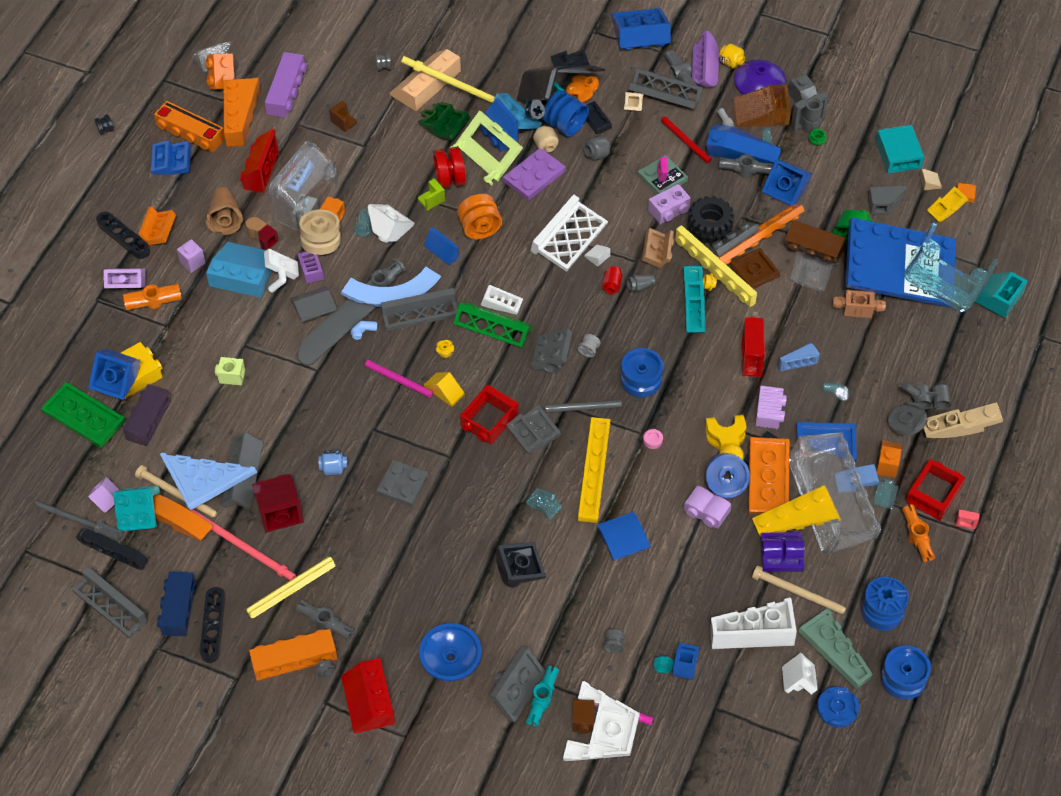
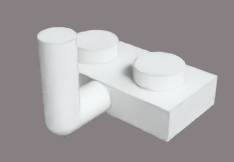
M267 249L264 252L265 267L278 272L279 279L268 287L270 292H275L285 284L286 276L291 279H296L299 276L297 261L271 249Z

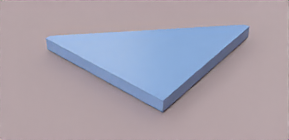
M160 454L190 510L258 473L255 467L252 466L249 468L233 463L224 464L207 459H192L188 456Z

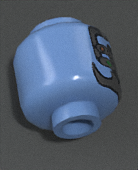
M325 450L322 455H319V470L323 471L324 475H341L344 468H347V456H343L341 450Z

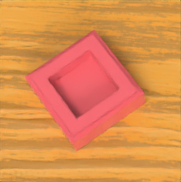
M959 509L955 525L975 529L980 513Z

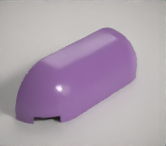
M706 30L701 34L703 37L698 44L695 43L693 47L692 79L702 87H713L718 83L719 49L712 34Z

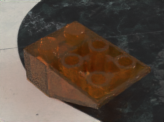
M787 84L768 85L733 99L737 126L789 125L791 107Z

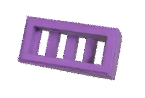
M307 251L298 253L306 284L324 280L318 256Z

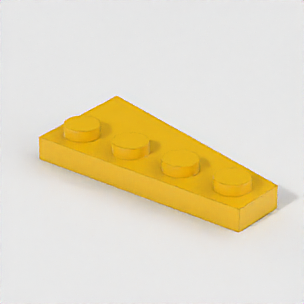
M825 485L752 518L760 537L761 533H782L791 529H805V526L815 524L816 526L823 525L824 522L833 520L834 522L841 521Z

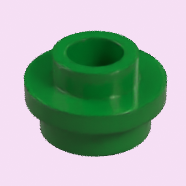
M814 129L809 134V141L814 145H822L826 142L827 136L822 129Z

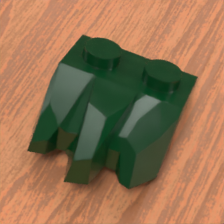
M439 102L432 105L433 110L425 109L420 112L425 119L419 120L418 123L434 136L452 141L470 119L468 112L454 110L452 104Z

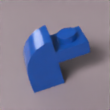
M679 643L672 676L689 680L694 679L699 646Z

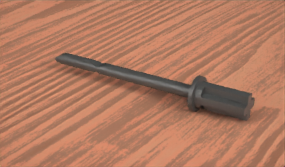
M35 500V506L90 527L100 535L117 541L121 540L123 531L106 525L102 520L96 524Z

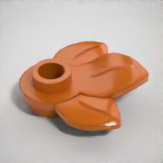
M578 74L571 78L573 83L568 85L566 92L570 95H578V100L584 103L598 89L599 81L595 76L587 77L583 74Z

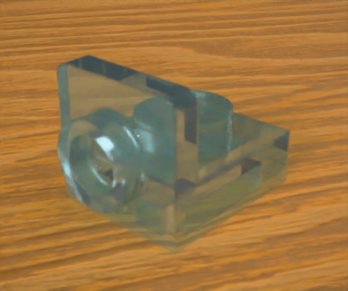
M883 479V482H878L873 505L893 509L898 486L894 485V481Z
M537 488L526 501L530 508L543 511L546 518L550 520L561 508L555 493Z

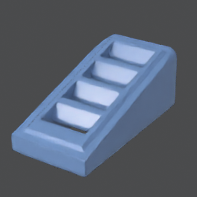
M810 343L780 357L778 369L779 371H785L817 364L820 354L815 346Z

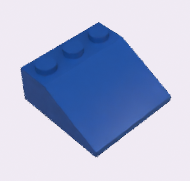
M661 8L611 13L617 43L620 48L629 50L637 46L647 48L649 45L664 46L666 43H671L670 22Z

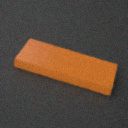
M750 437L748 514H763L789 502L790 439Z

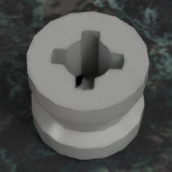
M585 334L582 338L583 342L578 346V351L582 355L591 358L595 356L596 349L600 347L601 342L596 336Z

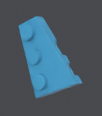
M508 93L496 94L494 100L499 98L518 120V129L531 130L538 129L542 123L538 119L528 118L525 115V108Z

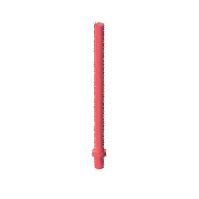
M194 509L191 510L213 525L211 529L213 532L276 571L278 576H284L290 581L296 577V574L288 570L287 566L280 565Z

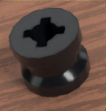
M108 114L104 115L103 118L94 119L100 135H103L106 131H114Z

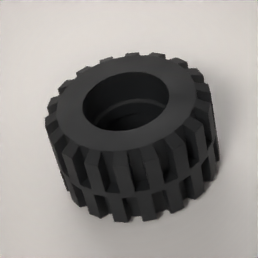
M704 196V199L699 198L689 208L687 229L702 244L709 243V245H712L718 240H723L726 238V234L732 232L733 208L729 206L727 201L724 202L722 198L717 199L716 196H712V198ZM706 219H713V220H716V221H715V222H709V221H706Z

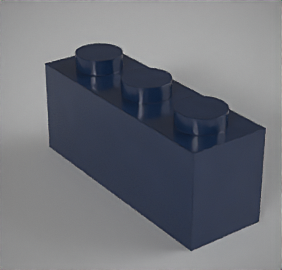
M169 571L168 579L164 580L165 596L161 597L160 601L162 613L157 617V627L160 628L162 635L187 637L196 585L193 573Z

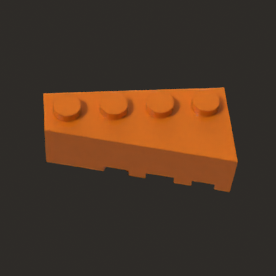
M258 78L224 80V135L227 147L245 146L250 129L249 125L253 119L258 96L261 93Z

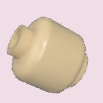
M539 127L534 133L533 139L538 149L552 152L558 146V137L551 127Z

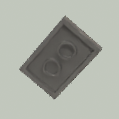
M521 646L505 672L500 671V673L496 674L494 678L495 688L490 694V697L507 720L514 723L533 695L535 686L542 681L546 672L530 649L525 646Z

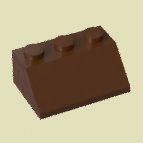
M795 220L792 221L785 238V243L789 249L794 251L800 249L811 257L817 255L828 263L833 261L838 263L846 248L844 237Z

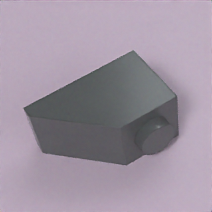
M806 74L791 80L789 95L795 103L817 94L815 85Z

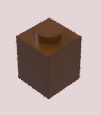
M573 699L572 732L580 734L593 732L594 700Z

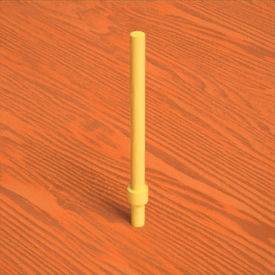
M405 56L401 60L402 63L413 67V70L417 72L422 71L488 102H494V96L425 66L419 60L414 61Z

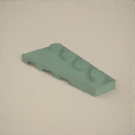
M826 608L801 626L798 632L847 681L858 689L870 680L873 674L860 654L856 653L853 649L850 639L846 638L841 631L842 627L839 622H835L831 616V610Z

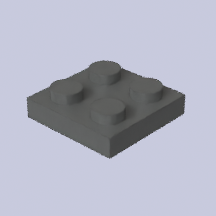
M392 460L376 490L377 495L413 508L429 474L426 471Z

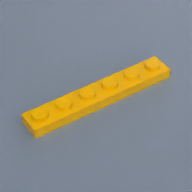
M591 417L578 521L598 523L610 419Z

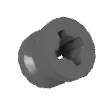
M390 53L385 55L376 54L378 71L384 68L391 70Z
M618 629L606 630L604 650L610 653L623 652L624 644L622 641L625 639V633Z

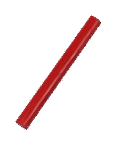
M666 116L661 118V122L707 164L711 162L712 158Z

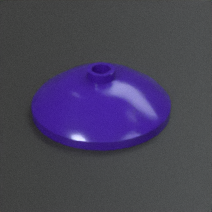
M767 60L745 62L738 67L734 75L736 89L749 99L759 101L770 100L781 94L785 88L786 77L783 70Z

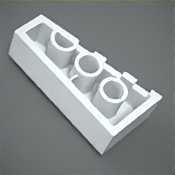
M791 598L784 599V602L776 604L775 602L767 603L766 606L760 608H747V611L741 613L736 611L712 617L710 625L712 649L794 646L797 632Z

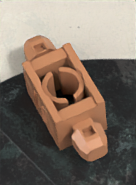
M846 290L845 298L842 296L833 298V307L844 308V316L872 318L874 310L876 312L885 311L886 302L878 299L877 301L874 300V292Z

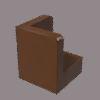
M341 101L329 110L331 122L342 131L347 132L357 124V120L348 114L345 102Z

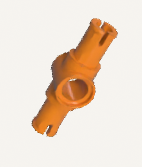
M914 505L905 506L902 512L908 523V540L919 549L923 562L932 561L935 555L929 544V526L918 518Z

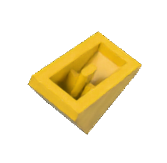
M437 372L424 384V387L432 390L433 394L451 407L465 395L450 372Z

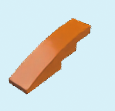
M160 494L153 496L156 519L171 525L174 531L201 541L213 528L211 523L182 505Z

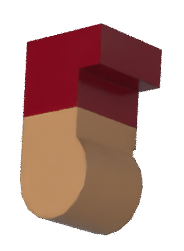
M251 217L246 221L248 236L256 238L260 242L261 249H270L279 241L277 231L261 219Z

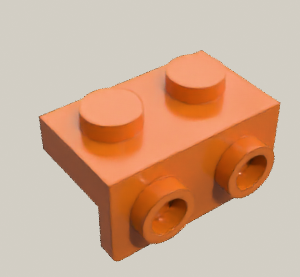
M233 54L207 55V85L209 89H224V80H234Z
M152 206L148 207L139 236L148 245L166 243L176 214L173 210L157 212Z

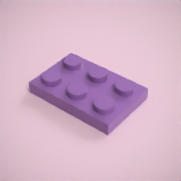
M538 149L503 177V182L529 201L566 171V166L543 149Z

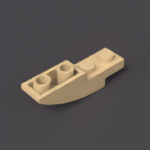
M996 402L964 412H960L957 409L928 417L923 428L927 438H951L983 432L984 427L1002 423L1003 418Z

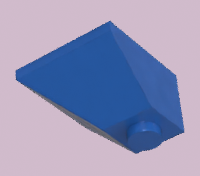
M776 159L762 192L786 204L795 205L807 189L813 173Z

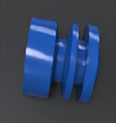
M560 90L546 104L543 120L553 128H557L562 134L571 137L584 125L589 108L585 103L574 99L566 91Z
M879 577L870 582L861 605V615L864 621L870 627L877 630L888 631L895 629L901 624L909 601L906 587L899 580L892 577Z

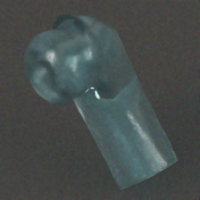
M824 382L823 392H833L840 400H846L849 397V391L842 383Z

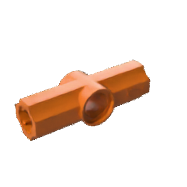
M179 284L163 287L148 285L142 291L123 294L126 310L146 306L150 309H156L162 303L182 300Z

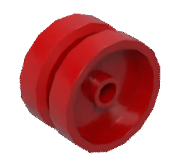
M458 146L449 148L448 159L443 149L434 150L433 159L438 183L444 189L450 188L452 177L455 186L465 185V166L460 148Z

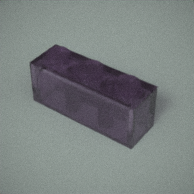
M147 384L145 390L141 391L138 403L133 406L128 421H125L122 427L127 441L148 446L172 401L169 390Z

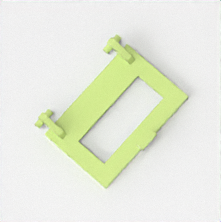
M482 111L477 113L458 141L451 146H458L488 173L483 179L490 185L493 184L491 181L493 178L496 181L500 180L523 149L501 126L493 122ZM480 124L484 125L510 148L501 162L497 161L471 138Z

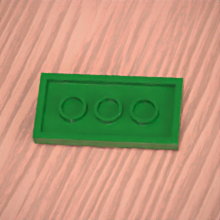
M67 382L41 407L42 413L99 448H102L126 422L125 417Z

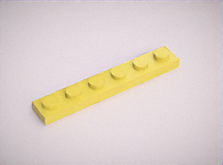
M682 225L676 229L675 240L679 246L685 248L691 257L696 258L717 280L725 284L729 291L735 293L741 302L746 303L749 307L756 304L757 292Z

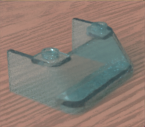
M933 223L922 235L905 269L904 276L911 284L956 310L965 312L973 305L988 283L998 259L995 258L984 270L981 268L974 269L970 276L937 258L940 253V246L937 242L930 239L937 226L936 223Z

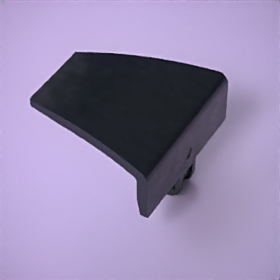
M567 65L526 70L522 75L517 100H527L525 115L528 118L540 119L545 114V108L540 100L549 99L557 72L591 73L605 71V68L591 65Z

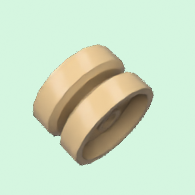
M318 209L310 211L301 217L299 222L302 248L305 251L315 255H324L335 251L340 246V221L336 214L328 210Z

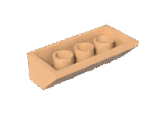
M448 49L434 53L423 63V65L452 78L461 72L460 57ZM414 71L394 88L390 95L414 111H417L447 83L422 71Z

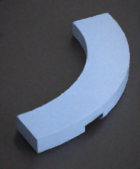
M425 267L412 280L393 287L370 286L350 278L341 291V295L358 303L381 307V302L426 294L435 286L441 276Z

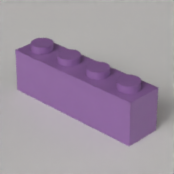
M283 53L265 100L266 114L287 118L288 112L293 108V99L297 97L298 85L302 84V75L307 70L304 55Z

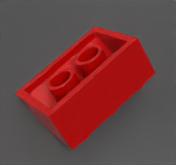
M275 129L256 138L254 145H251L250 157L246 159L245 170L240 175V181L243 184L244 190L265 192L279 153Z
M380 658L360 662L341 676L354 734L395 724Z

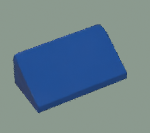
M431 227L424 246L445 263L451 265L459 258L458 246Z

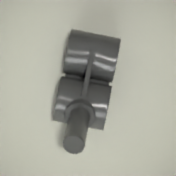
M906 382L902 386L905 391L912 395L914 403L922 405L924 410H944L951 406L949 387L946 385H936L931 389L932 392H930L929 386L923 384L913 387Z

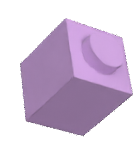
M192 239L177 249L180 263L190 273L205 264L203 250Z

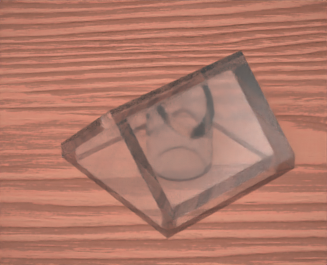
M801 252L797 255L789 281L824 293L837 264L829 263L822 260V258L811 257Z

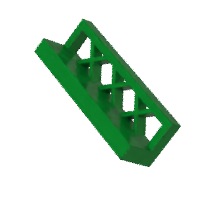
M467 302L459 303L453 323L521 348L524 347L527 334L533 328V325ZM462 311L468 313L472 321L468 323L460 322ZM483 318L489 327L480 329L476 321ZM498 324L503 325L506 333L498 335L493 327ZM515 330L523 332L520 342L513 340L510 333Z

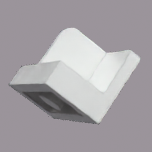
M799 653L782 667L785 692L789 693L793 689L800 691L804 688L810 694H813L818 690L815 665L802 653Z

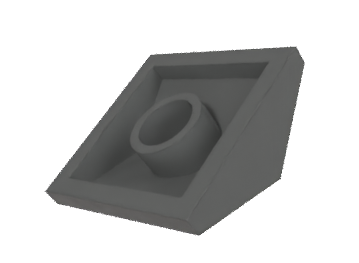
M325 286L290 298L301 322L337 310L330 291Z

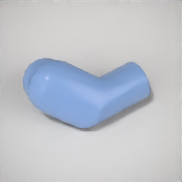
M360 321L351 329L352 338L355 340L361 339L362 333L365 330L376 331L377 322Z

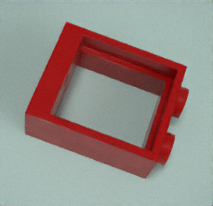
M745 317L742 333V376L761 377L765 358L764 318Z
M487 384L460 414V426L466 432L476 435L482 442L492 445L506 429V424L519 414V403ZM487 402L506 413L491 431L472 420Z
M930 459L908 492L905 503L914 505L916 509L941 521L963 487L966 477L958 471H953L942 463ZM929 473L954 485L944 503L918 490Z

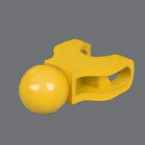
M735 415V422L729 427L720 426L715 417L706 418L705 430L708 443L719 450V454L732 453L743 460L744 453L740 445L746 437L745 431L747 427L744 415Z

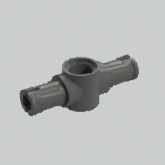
M668 51L665 54V58L670 64L671 77L697 85L691 77L692 70L689 62H683L681 59H678L674 51Z
M744 154L736 159L720 157L719 169L735 170L743 178L751 177L756 173L769 175L773 167V163L758 162L749 154Z
M301 600L300 604L296 607V611L310 618V621L317 625L318 630L330 629L331 633L335 632L346 640H349L350 636L354 633V628L342 623L338 617L333 615L332 610L328 607L316 608L304 600ZM324 618L329 619L328 621H321Z

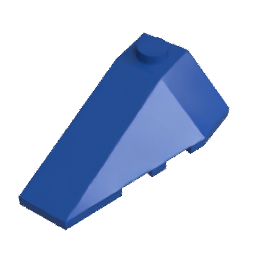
M715 124L710 129L706 144L709 156L736 159L744 154H749L758 162L773 163V165L775 160L779 159L781 148L733 126Z

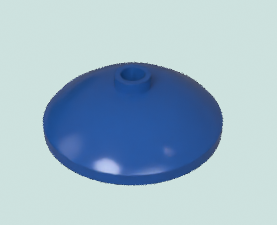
M447 623L436 626L424 636L420 644L419 656L423 668L432 677L442 681H458L468 677L476 670L481 661L482 648L479 638L471 629L461 624ZM454 657V660H448V658Z

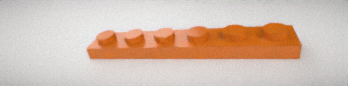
M789 206L758 226L759 231L718 258L725 264L730 263L733 257L740 256L745 253L747 248L758 245V241L762 238L770 237L773 231L782 229L786 226L787 222L798 219L800 217L799 214L805 211L803 206Z

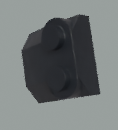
M535 542L499 545L497 547L496 563L501 579L506 586L514 588L523 582L546 578Z

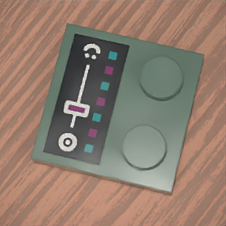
M668 157L669 173L665 182L658 180L657 165L660 159L638 171V177L656 195L677 184L681 186L688 181V176Z

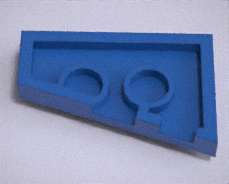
M797 422L798 444L856 463V424Z

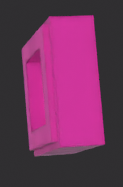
M661 157L657 165L658 180L660 182H665L669 173L667 157Z

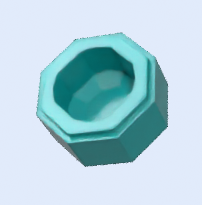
M668 656L655 658V671L659 673L673 671L674 660Z

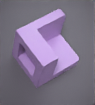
M105 477L91 490L88 497L103 512H107L114 506L113 492L119 489Z

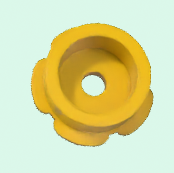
M712 273L703 276L704 289L711 291L712 288H715L717 282Z
M441 340L436 345V352L441 357H449L454 351V345H452L450 340Z

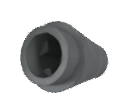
M631 275L627 277L626 285L630 292L636 293L655 285V278L653 275Z

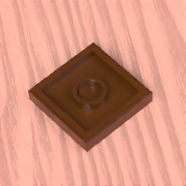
M761 248L729 263V267L752 289H756L780 277V272Z

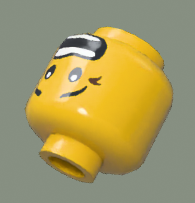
M734 44L724 45L719 53L720 62L735 69L745 61L744 50Z

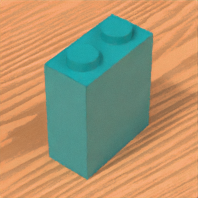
M912 125L877 131L875 142L887 174L922 168L924 155Z

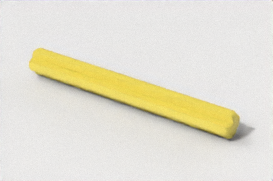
M331 557L325 558L246 609L248 615L251 618H255L334 568L335 563Z

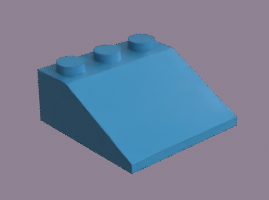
M227 242L214 256L206 272L209 286L261 298L273 270L265 267L264 252L266 250Z

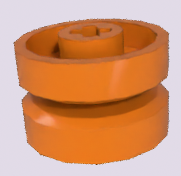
M476 194L470 196L458 206V218L462 223L464 233L471 239L487 238L496 233L502 225V217L497 210L494 199L490 195Z

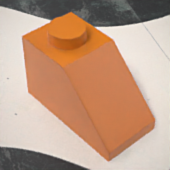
M882 440L876 471L877 475L896 478L902 450L901 443Z

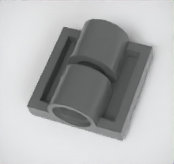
M825 92L794 103L791 128L794 132L802 129L810 134L814 129H819L820 122L825 120L828 95Z
M567 328L538 336L531 367L535 371L543 369L548 373L560 372L562 364L566 363L572 332Z

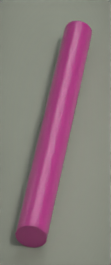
M367 360L365 363V367L429 398L433 395L432 390L370 360Z

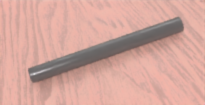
M611 400L545 405V413L621 408L622 401Z

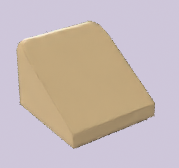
M626 92L624 110L641 111L643 94Z
M921 169L920 180L923 190L942 188L938 173Z

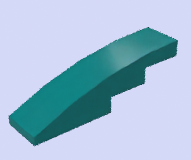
M684 266L686 333H705L702 266Z

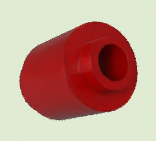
M609 266L604 272L602 289L608 294L620 291L622 273L619 267Z

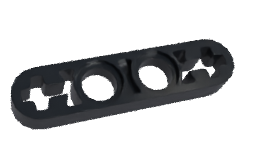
M101 212L97 215L98 227L136 258L144 259L148 257L150 250L146 241L111 213ZM115 228H121V229H122V230H121L120 232H118V233L112 232L113 229H115ZM126 238H134L132 242H124Z
M81 528L76 535L77 540L83 545L135 569L142 570L148 562L143 554L87 528Z
M219 587L210 588L205 596L200 655L206 663L217 661L220 655L225 596L223 590ZM217 594L219 597L216 598V605H214L212 598ZM211 612L219 613L218 618L214 620L209 619L208 615ZM208 631H217V635L215 637H206V633ZM208 644L212 645L211 647L213 650L210 656H207L206 654L209 652Z

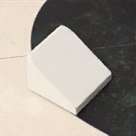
M596 245L584 257L598 267L610 257V248Z

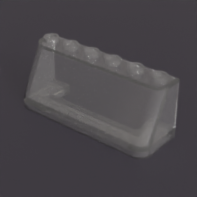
M842 432L799 436L789 454V464L801 496L825 485L841 521L832 519L819 526H816V524L812 525L821 551L824 554H832L876 539L881 533V527L875 518L874 509L870 505L867 491L862 485L861 476L857 472L854 458L849 452L848 443L844 439Z

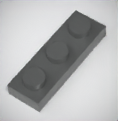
M743 223L737 231H732L726 234V238L714 242L709 250L717 257H720L759 231V227L757 224Z

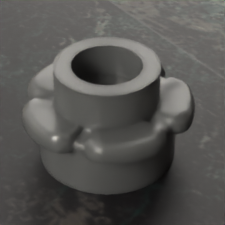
M323 659L318 662L316 674L323 679L330 677L335 671V666L332 664L333 661Z

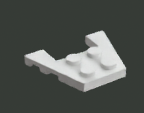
M582 681L578 699L594 700V705L599 706L590 744L567 740L563 761L630 756L640 713L618 700L615 701L608 697L601 690H596L589 683Z

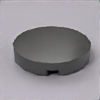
M907 402L901 407L900 405L896 406L888 416L890 429L893 433L900 436H909L919 432L927 422V414L923 406L914 402Z

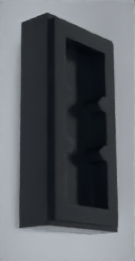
M595 101L586 104L589 108L586 120L596 134L612 128V123Z

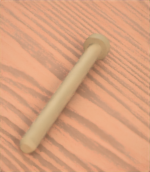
M143 465L137 469L135 473L136 478L140 480L144 478L156 486L159 485L161 489L185 502L179 489L149 473L147 467ZM204 503L196 507V509L210 517H216L217 515L216 510Z
M757 566L752 576L754 580L758 581L760 578L840 614H844L846 610L844 606L764 572L760 566Z

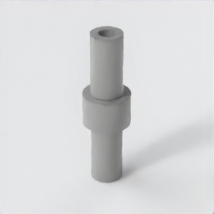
M719 109L717 113L723 121L722 125L734 127V122L727 116L724 109Z

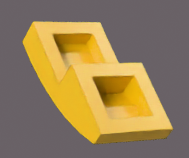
M954 186L942 199L939 197L927 211L939 222H942L969 199Z

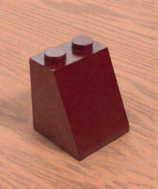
M291 474L279 475L276 478L260 480L252 484L265 533L304 523L300 501Z

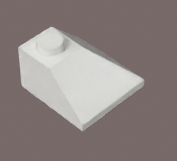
M368 205L372 230L379 236L378 239L383 242L397 241L414 225L413 221L389 205Z

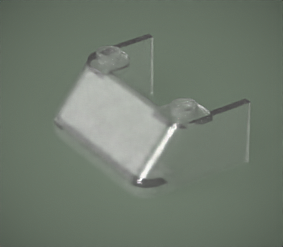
M310 141L304 142L273 179L269 187L274 220L296 231L300 230L298 217L306 211L305 198L321 179L334 185L338 183L335 164L315 143Z

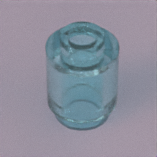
M362 209L357 213L353 231L361 237L370 235L372 231L369 211L367 209Z

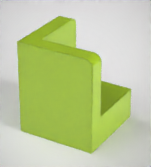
M434 178L429 181V191L420 195L418 201L428 211L445 201V190Z

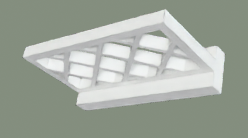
M573 195L534 239L530 250L535 255L540 253L566 272L608 223L607 220L579 202L580 198L576 195ZM580 209L585 213L586 217H576V211ZM596 220L601 225L599 227H591L590 221ZM587 221L588 228H579L578 222ZM574 222L575 229H566V223ZM589 232L590 238L581 239L580 233ZM568 233H577L578 239L569 240ZM557 234H564L565 240L556 241L555 236ZM570 244H579L580 249L578 251H571ZM557 245H567L568 251L558 252ZM546 246H554L555 252L549 253L544 248ZM559 256H569L570 261L566 265L560 260Z

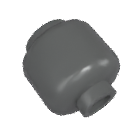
M599 135L587 139L583 149L588 158L598 160L608 156L611 146L604 136Z

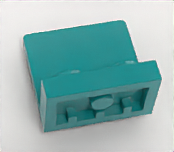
M159 485L121 489L113 492L118 530L149 529L157 526L153 496L160 493Z

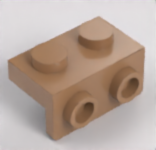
M649 228L645 235L642 261L659 268L669 263L672 258L671 247L674 243V231L669 230L666 234Z

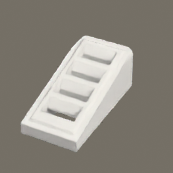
M489 285L481 306L517 315L523 298Z

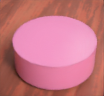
M650 429L645 432L643 442L646 447L657 449L663 443V435L659 430Z

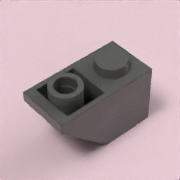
M906 186L870 187L868 195L870 215H889L904 200Z

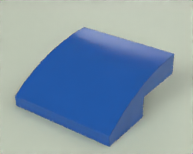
M168 140L153 144L152 174L171 175L190 172L191 144L189 141L171 144Z
M635 512L597 525L612 561L651 547Z

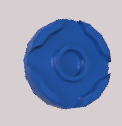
M838 686L830 687L818 698L817 712L824 723L832 727L842 728L849 726L856 720L859 713V702L857 697L849 692L848 689Z

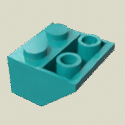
M1013 272L991 274L975 295L973 301L1006 318L1024 294L1028 281Z

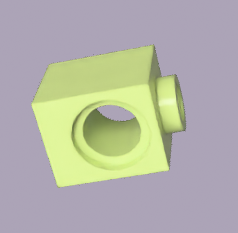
M221 357L219 364H216L215 375L218 376L219 383L242 386L245 374L244 360Z

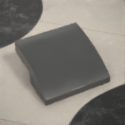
M539 405L524 416L521 413L506 424L528 453L540 449L562 435Z

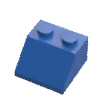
M499 98L495 99L485 112V115L501 126L509 136L518 142V120ZM481 124L480 130L482 134L490 139L493 147H496L500 152L509 148Z
M109 349L97 351L88 388L122 400L125 399L137 378L140 359Z

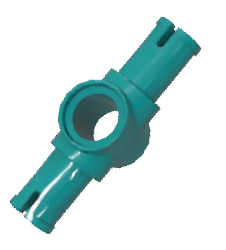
M547 666L543 680L535 686L531 702L532 707L526 719L528 725L531 726L533 722V727H538L543 711H546L552 704V694L555 689L554 683L560 672L558 668L554 667L552 671V666ZM540 694L547 695L546 698H540L538 696Z

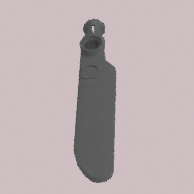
M397 258L393 259L392 264L387 268L374 271L366 285L390 287V284L395 281V277L401 272H405L406 268ZM348 299L305 337L298 352L299 362L304 366L313 364L357 323L373 311L376 306Z

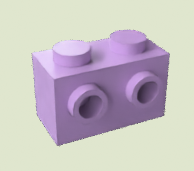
M677 184L650 198L648 211L659 224H662L666 221H671L680 214L686 213L690 208L691 198Z

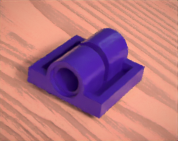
M801 532L761 533L764 572H804V540L802 539Z

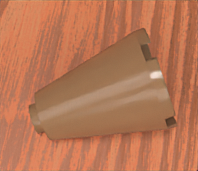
M219 187L213 193L206 215V224L214 233L221 232L222 235H229L239 230L243 216L230 189Z

